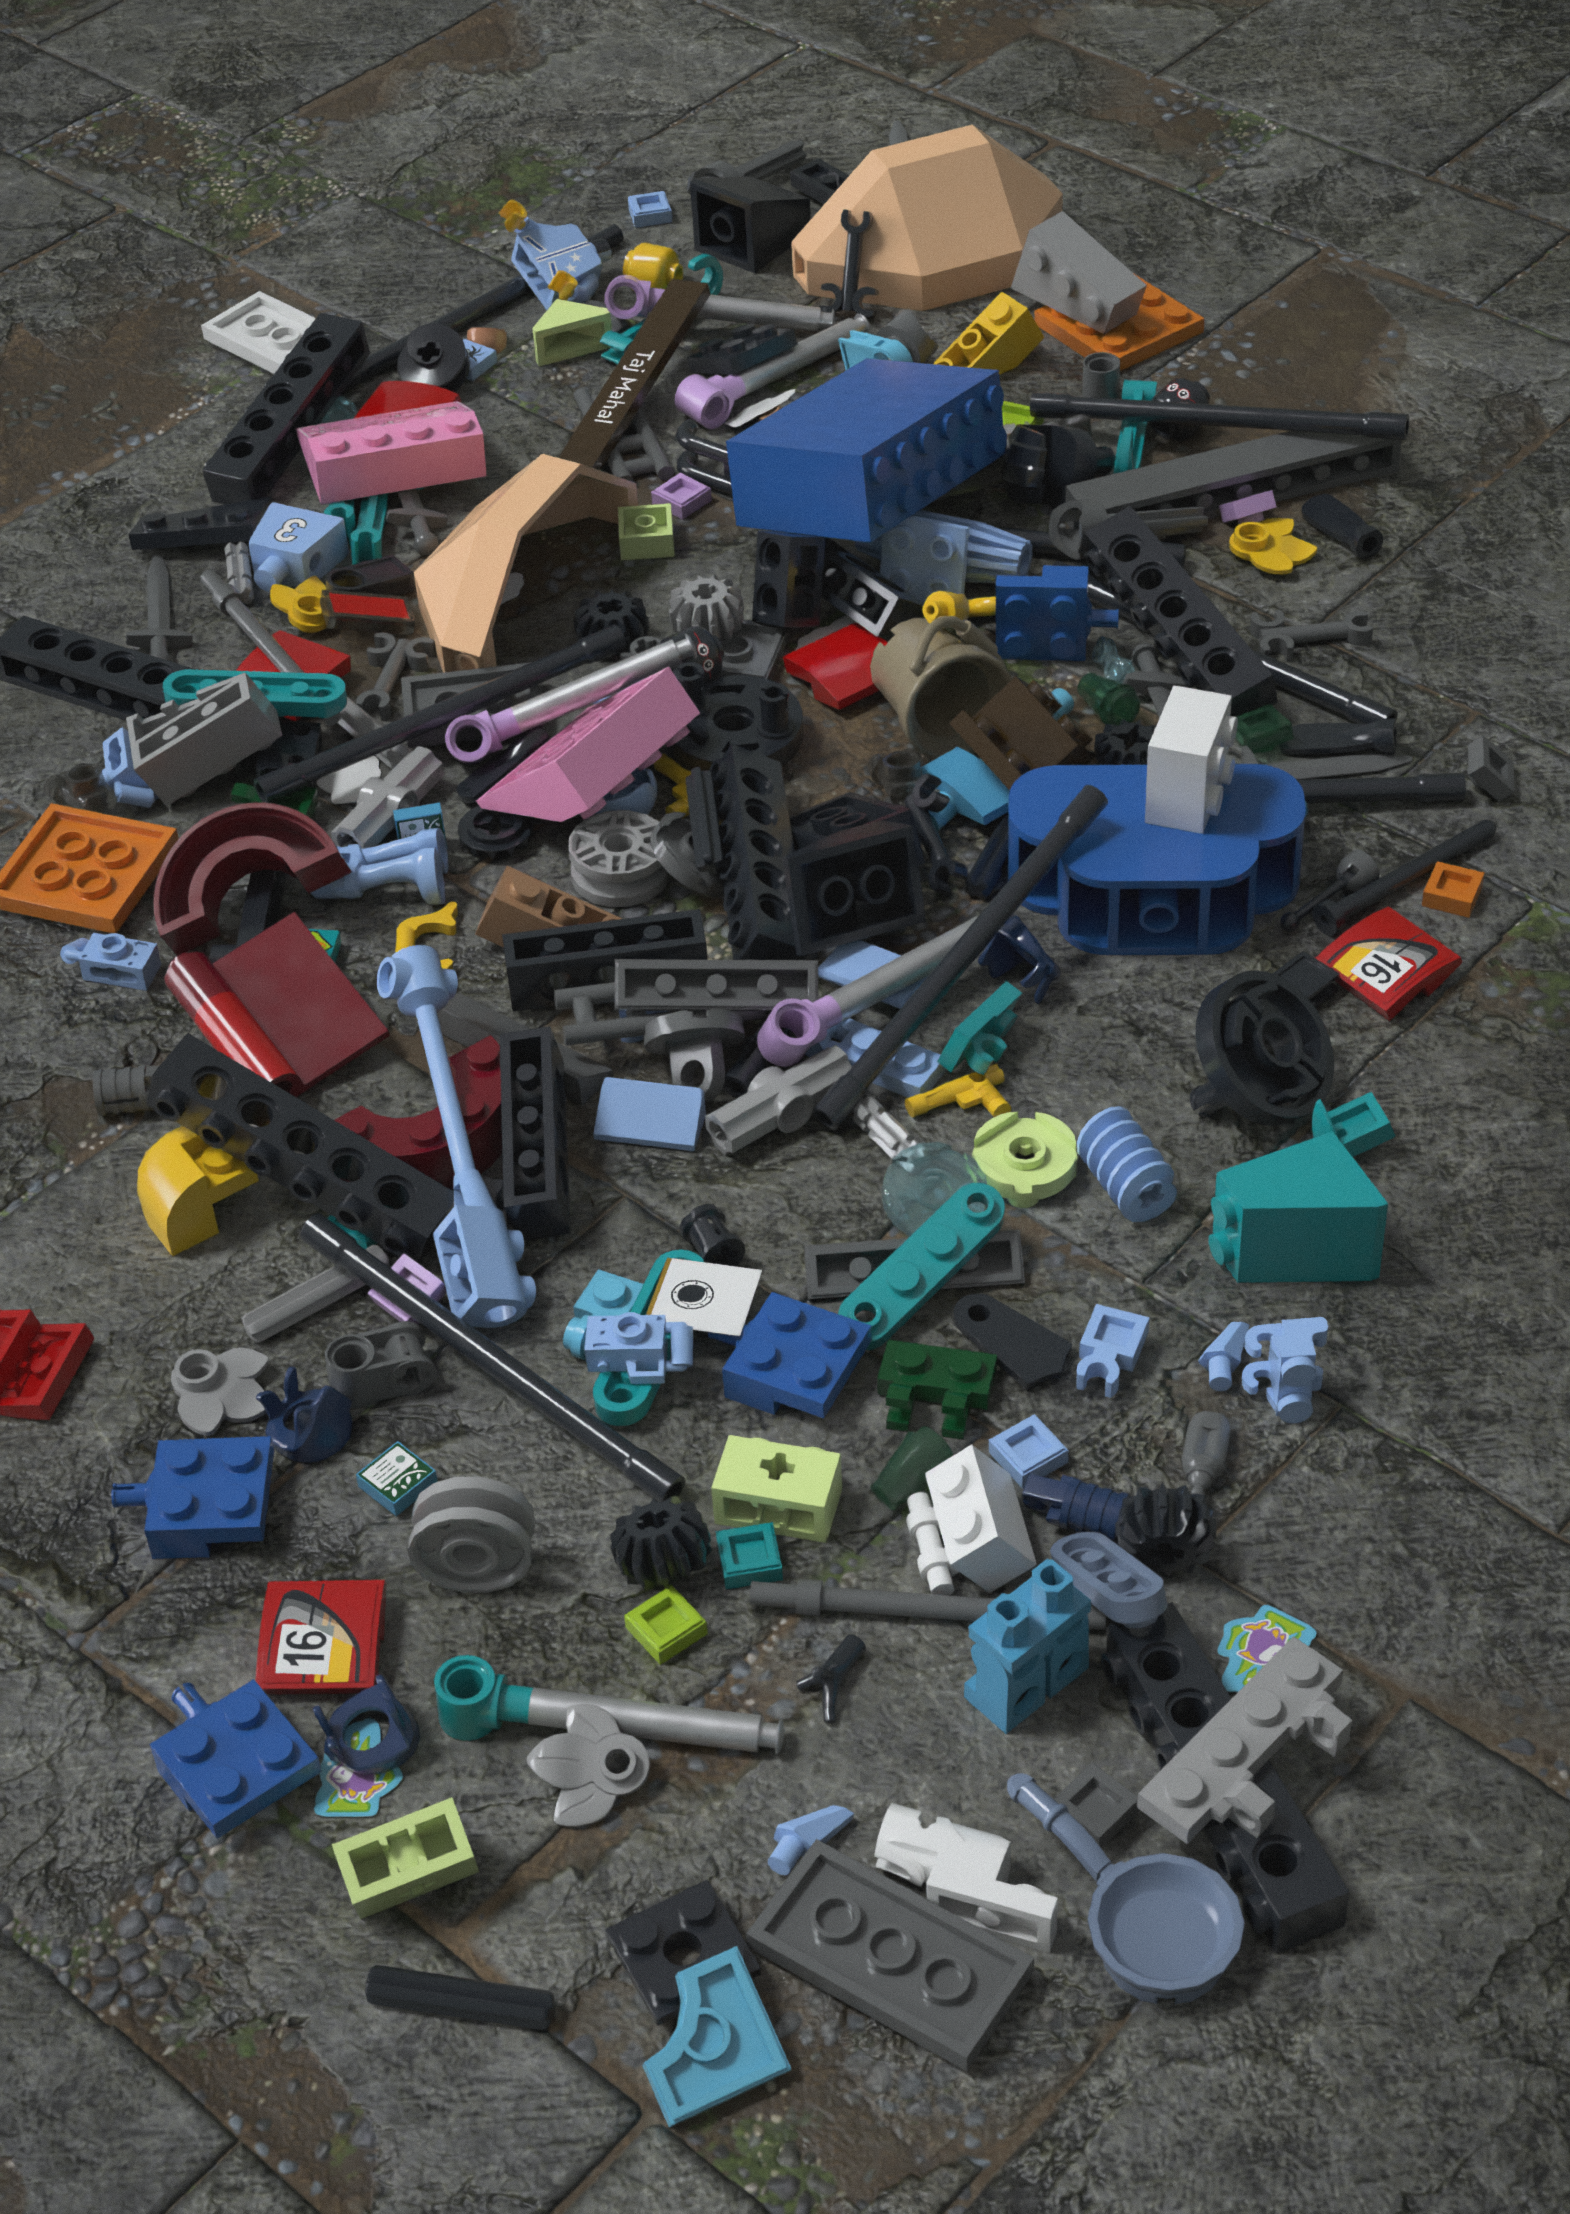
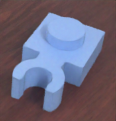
M1096 1304L1079 1345V1358L1082 1360L1077 1366V1389L1084 1390L1087 1381L1092 1377H1102L1106 1380L1105 1397L1112 1398L1119 1389V1369L1131 1372L1134 1370L1149 1333V1317Z

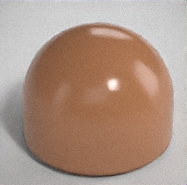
M469 328L467 330V340L492 348L498 354L506 348L507 332L497 328Z

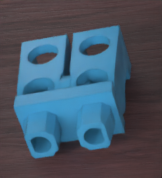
M1046 1559L1032 1570V1577L1012 1593H1002L987 1605V1612L969 1625V1638L975 1642L971 1648V1655L977 1668V1673L964 1683V1698L1005 1734L1045 1703V1694L1051 1699L1089 1668L1088 1613L1091 1612V1600L1073 1585L1072 1575L1054 1560ZM1067 1660V1664L1061 1670H1059L1063 1662ZM1024 1694L1025 1697L1015 1705L1020 1696Z

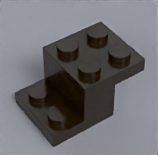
M1015 676L975 715L962 710L950 722L951 726L1009 790L1020 776L1033 769L1045 766L1072 765L1073 763L1076 765H1087L1097 756L1088 746L1093 741L1091 735L1075 719L1072 721L1065 713L1061 716L1057 712L1063 706L1047 687H1042L1034 679L1028 684Z

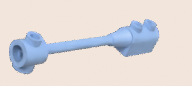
M425 945L410 946L399 950L392 957L383 959L378 969L377 989L382 998L396 999L399 1011L402 1014L417 1017L455 1172L453 1178L454 1208L433 1232L451 1312L471 1327L495 1328L506 1326L522 1318L527 1308L533 1305L536 1296V1285L531 1276H521L518 1273L516 1262L521 1259L524 1251L522 1233L519 1230L507 1229L503 1212L497 1208L483 1178L475 1168L437 1012L442 1010L456 994L458 987L457 974L452 969L442 968L439 954L434 948Z

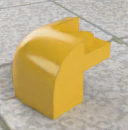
M181 1126L166 1133L145 1152L138 1168L137 1193L148 1226L173 1257L218 1234L219 1230L212 1204L258 1182L259 1179L258 1175L251 1171L244 1162L222 1149L209 1146L199 1135Z

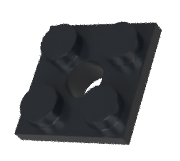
M708 1879L695 1886L686 1888L682 1892L605 1929L607 1939L657 2026L679 2016L681 2000L675 1976L682 1970L737 1946L751 1979L761 1975V1967ZM681 1948L693 1949L700 1954L693 1963L683 1966L672 1964L667 1960L672 1952Z

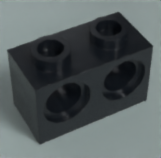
M758 531L752 621L781 627L820 626L826 537L781 531Z

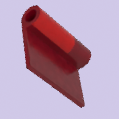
M295 912L213 964L204 953H182L171 961L164 977L166 986L214 1049L295 1097L390 1036L388 1029Z

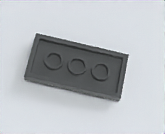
M818 1839L814 1841L746 1933L747 1946L753 1951L965 2071H968L1034 1972V1957Z

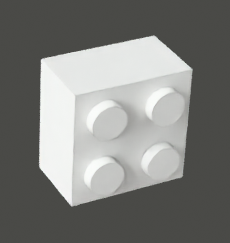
M1173 685L1148 745L1145 823L1203 834L1210 815L1217 816L1219 814L1223 799L1222 784L1230 785L1235 768V756L1228 755V746H1233L1238 726V718L1230 716L1232 695Z

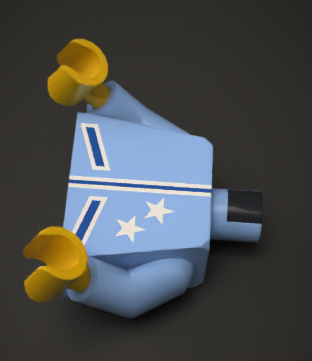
M509 200L499 211V215L506 219L504 225L507 231H515L517 233L511 261L544 308L548 310L556 299L576 303L590 300L599 287L602 263L611 259V248L607 240L600 238L588 242L580 229L574 224L554 226L536 223L527 217L526 209L518 201Z

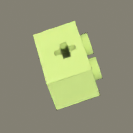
M729 1435L711 1487L715 1524L739 1528L773 1522L774 1531L777 1535L827 1543L842 1492L841 1453L829 1452L817 1447L805 1448L775 1443L763 1438H745Z
M453 1798L446 1799L332 1844L349 1896L360 1919L479 1872Z

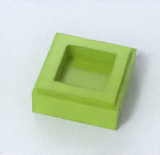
M672 1585L669 1589L665 1588L624 1615L626 1629L660 1665L708 1634L705 1619Z

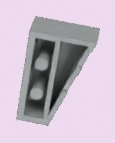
M1063 211L1029 230L1011 286L1012 289L1103 334L1137 314L1147 287L1142 280Z
M246 673L197 690L196 696L198 699L180 706L174 700L163 703L160 708L161 713L143 719L138 713L126 718L134 770L166 806L179 798L190 796L205 782L218 774H225L231 771L238 762L256 751L267 749L277 738L282 736L277 709Z

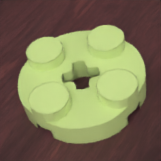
M1018 1111L1008 1112L990 1119L976 1133L972 1153L973 1174L980 1183L995 1188L1003 1198H1008L1010 1204L1015 1207L1030 1208L1036 1205L1039 1199L1050 1197L1063 1190L1076 1177L1078 1156L1075 1136L1065 1123L1051 1115L1035 1112V1119H1018ZM1016 1153L1024 1156L1032 1153L1035 1154L1034 1158L1018 1159L1015 1157Z

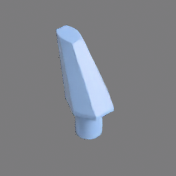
M1231 1322L1199 1358L1198 1363L1209 1371V1386L1213 1390L1225 1391L1232 1386L1231 1372H1234L1241 1362V1354L1249 1324L1245 1322Z
M832 1805L779 1824L773 1838L778 1845L769 1857L768 1865L776 1873L788 1875L799 1857H803L816 1839L827 1843L853 1819L854 1813L845 1807Z

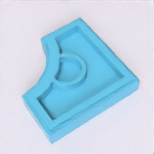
M737 1946L682 1970L675 1976L681 2000L677 2028L666 2046L642 2065L669 2128L784 2075L791 2070Z

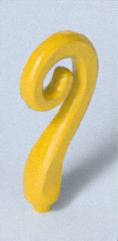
M937 591L927 597L922 611L928 623H931L940 616H955L962 621L971 617L996 615V597L968 600L964 594Z

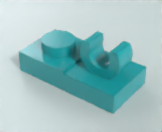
M1007 981L1003 983L955 1028L937 1062L952 1072L966 1059L968 1065L975 1072L984 1075L993 1060L998 1062L1007 1048L1006 1043L1001 1038L1006 1035L1018 1017L1012 1010L1022 992Z

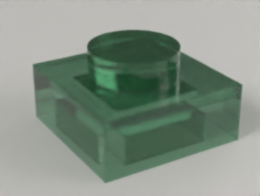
M1271 704L1236 716L1238 718V726L1235 740L1242 746H1248L1253 754L1270 751L1276 745L1294 739L1292 723Z

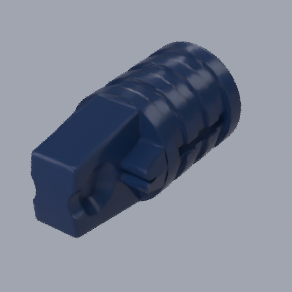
M1033 1474L1029 1475L1022 1492L1023 1503L1026 1508L1047 1515L1046 1523L1066 1530L1073 1529L1077 1533H1101L1118 1544L1115 1540V1523L1118 1522L1123 1498L1129 1497L1131 1494L1125 1492L1118 1493L1113 1489L1101 1488L1097 1484H1088L1082 1479L1062 1475L1060 1481Z

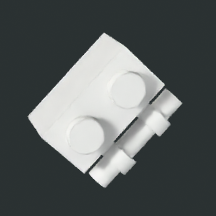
M973 1445L968 1446L925 1473L934 1507H932L929 1495L924 1492L914 1493L907 1499L910 1513L906 1518L910 1537L918 1542L921 1554L917 1559V1565L922 1580L929 1583L931 1594L951 1595L954 1592L951 1577L959 1572L988 1593H991L1037 1565L1010 1473ZM941 1535L944 1541L945 1548H943L942 1541L940 1538Z

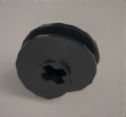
M437 323L422 325L411 331L407 345L400 353L397 360L398 374L402 381L430 384L455 392L461 387L469 373L470 359L468 351L458 332L449 326Z

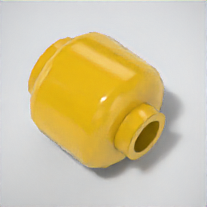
M645 242L640 243L634 250H630L627 253L623 263V275H631L639 280L651 281V288L666 289L671 279H683V266L679 264V258L674 249Z

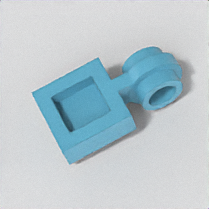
M598 1269L573 1306L575 1317L570 1320L563 1337L564 1348L569 1349L573 1357L585 1360L584 1348L588 1316H619L630 1312L643 1284Z

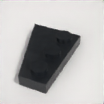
M272 496L165 515L164 513L145 515L140 518L128 534L131 549L142 550L249 541L269 505L273 502Z

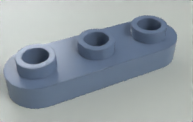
M1080 1532L1063 1537L1052 1545L1050 1549L1052 1560L1072 1575L1073 1585L1091 1600L1092 1605L1111 1620L1122 1623L1128 1628H1142L1153 1624L1158 1616L1166 1610L1168 1602L1163 1579L1105 1535L1097 1532Z

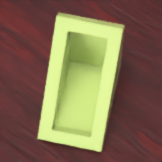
M556 299L532 328L536 363L539 367L611 348L600 342L602 336L607 331L612 330L611 315L607 308Z

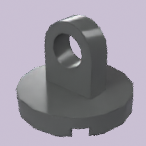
M710 1009L706 1010L707 1018L693 1017V1011L688 1012V1010L665 1014L650 1020L645 1026V1031L643 1030L645 1049L655 1055L670 1057L673 1085L694 1087L693 1075L698 1066L702 1064L705 1076L699 1088L704 1091L705 1103L714 1100L722 1091L725 1083L723 1050L737 1046L745 1040L743 1017L731 1010Z

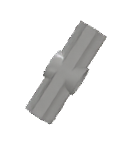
M418 746L413 752H409L384 779L370 777L361 787L357 806L331 832L334 844L340 847L360 844L361 848L377 846L393 828H396L393 810L419 806V801L444 776L443 763L433 755L431 750Z
M834 1045L831 1048L827 1047L785 1072L779 1067L774 1066L762 1070L751 1081L746 1094L705 1116L706 1130L711 1135L714 1145L726 1155L730 1152H736L776 1128L784 1133H791L800 1129L810 1119L813 1113L812 1110L834 1083L852 1067L847 1054L837 1045Z

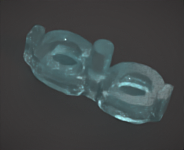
M1100 636L1093 649L1092 659L1095 663L1105 666L1104 675L1109 681L1123 685L1126 674L1135 672L1132 661L1117 655V647L1113 639Z

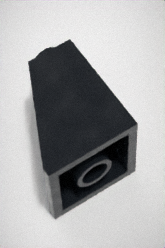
M750 176L694 178L690 181L695 251L711 255L718 260L754 274L791 248V242L811 220L810 198Z

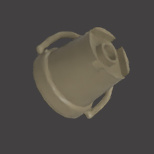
M940 616L931 623H928L926 618H912L897 624L891 629L895 636L888 641L886 646L879 642L874 649L870 665L872 682L898 714L899 726L917 752L933 760L956 747L972 755L976 752L951 726L950 722L962 710L975 715L1012 680L1003 659L997 653L998 647L969 620L962 621L955 616ZM944 628L955 629L957 635L961 637L967 644H965L963 641L955 637L953 634H951L948 630Z

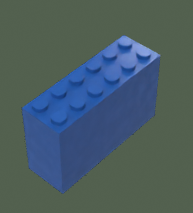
M867 358L726 441L736 526L862 542L874 541L1005 454L1007 433L1003 428L1002 405L1004 393L1000 386L999 370Z

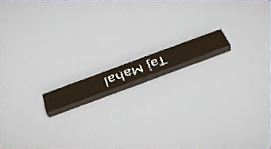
M671 279L558 458L597 470L602 469L711 295L708 283Z

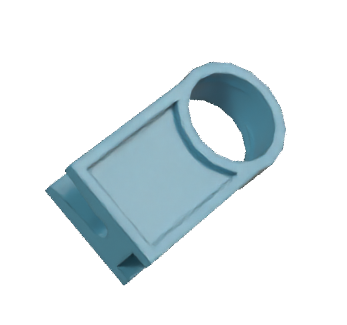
M856 330L849 331L851 337L848 339L838 338L845 371L867 358L889 360L890 358L891 361L913 362L908 349L895 339H887Z

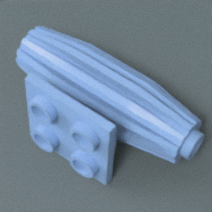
M919 510L872 542L855 541V547L859 552L881 560L880 573L923 603H925L930 594L937 591L964 594L965 582L996 584L997 575L1028 576L1033 556L1031 541L983 522Z

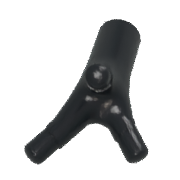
M853 1634L847 1635L820 1667L813 1668L812 1673L796 1681L799 1691L822 1684V1709L826 1724L835 1723V1703L842 1681L848 1671L866 1651L865 1643Z

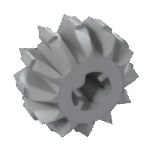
M698 575L696 580H683L680 587L671 590L669 620L673 631L680 632L691 626H699L705 628L718 639L728 640L732 639L733 632L742 629L744 601L740 589L733 586L731 579L719 581L716 575L710 578H702Z

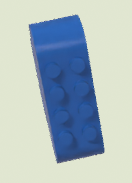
M1235 764L1230 785L1222 784L1223 799L1219 814L1217 816L1210 815L1203 834L1145 823L1147 765L1045 766L1023 774L1013 783L1009 791L1008 880L1055 826L1061 813L1085 785H1092L1098 788L1108 799V805L1085 833L1075 839L1021 904L1033 912L1057 916L1061 935L1068 943L1082 951L1098 955H1212L1228 952L1239 947L1249 938L1253 931L1255 915L1274 912L1285 907L1298 893L1306 814L1305 796L1300 783L1292 775L1276 767L1262 764Z

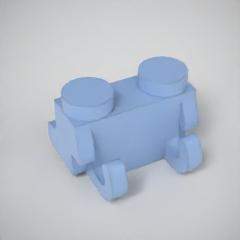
M1323 1317L1282 1320V1323L1254 1326L1245 1335V1350L1251 1357L1258 1358L1261 1356L1262 1345L1259 1341H1270L1269 1361L1253 1362L1242 1371V1386L1249 1394H1256L1259 1382L1255 1378L1266 1377L1270 1379L1272 1387L1266 1388V1398L1274 1409L1276 1416H1279L1286 1423L1303 1422L1313 1413L1311 1403L1312 1391L1321 1389L1323 1369L1320 1366H1315L1316 1353L1314 1345L1317 1347L1326 1345L1328 1333L1327 1320Z

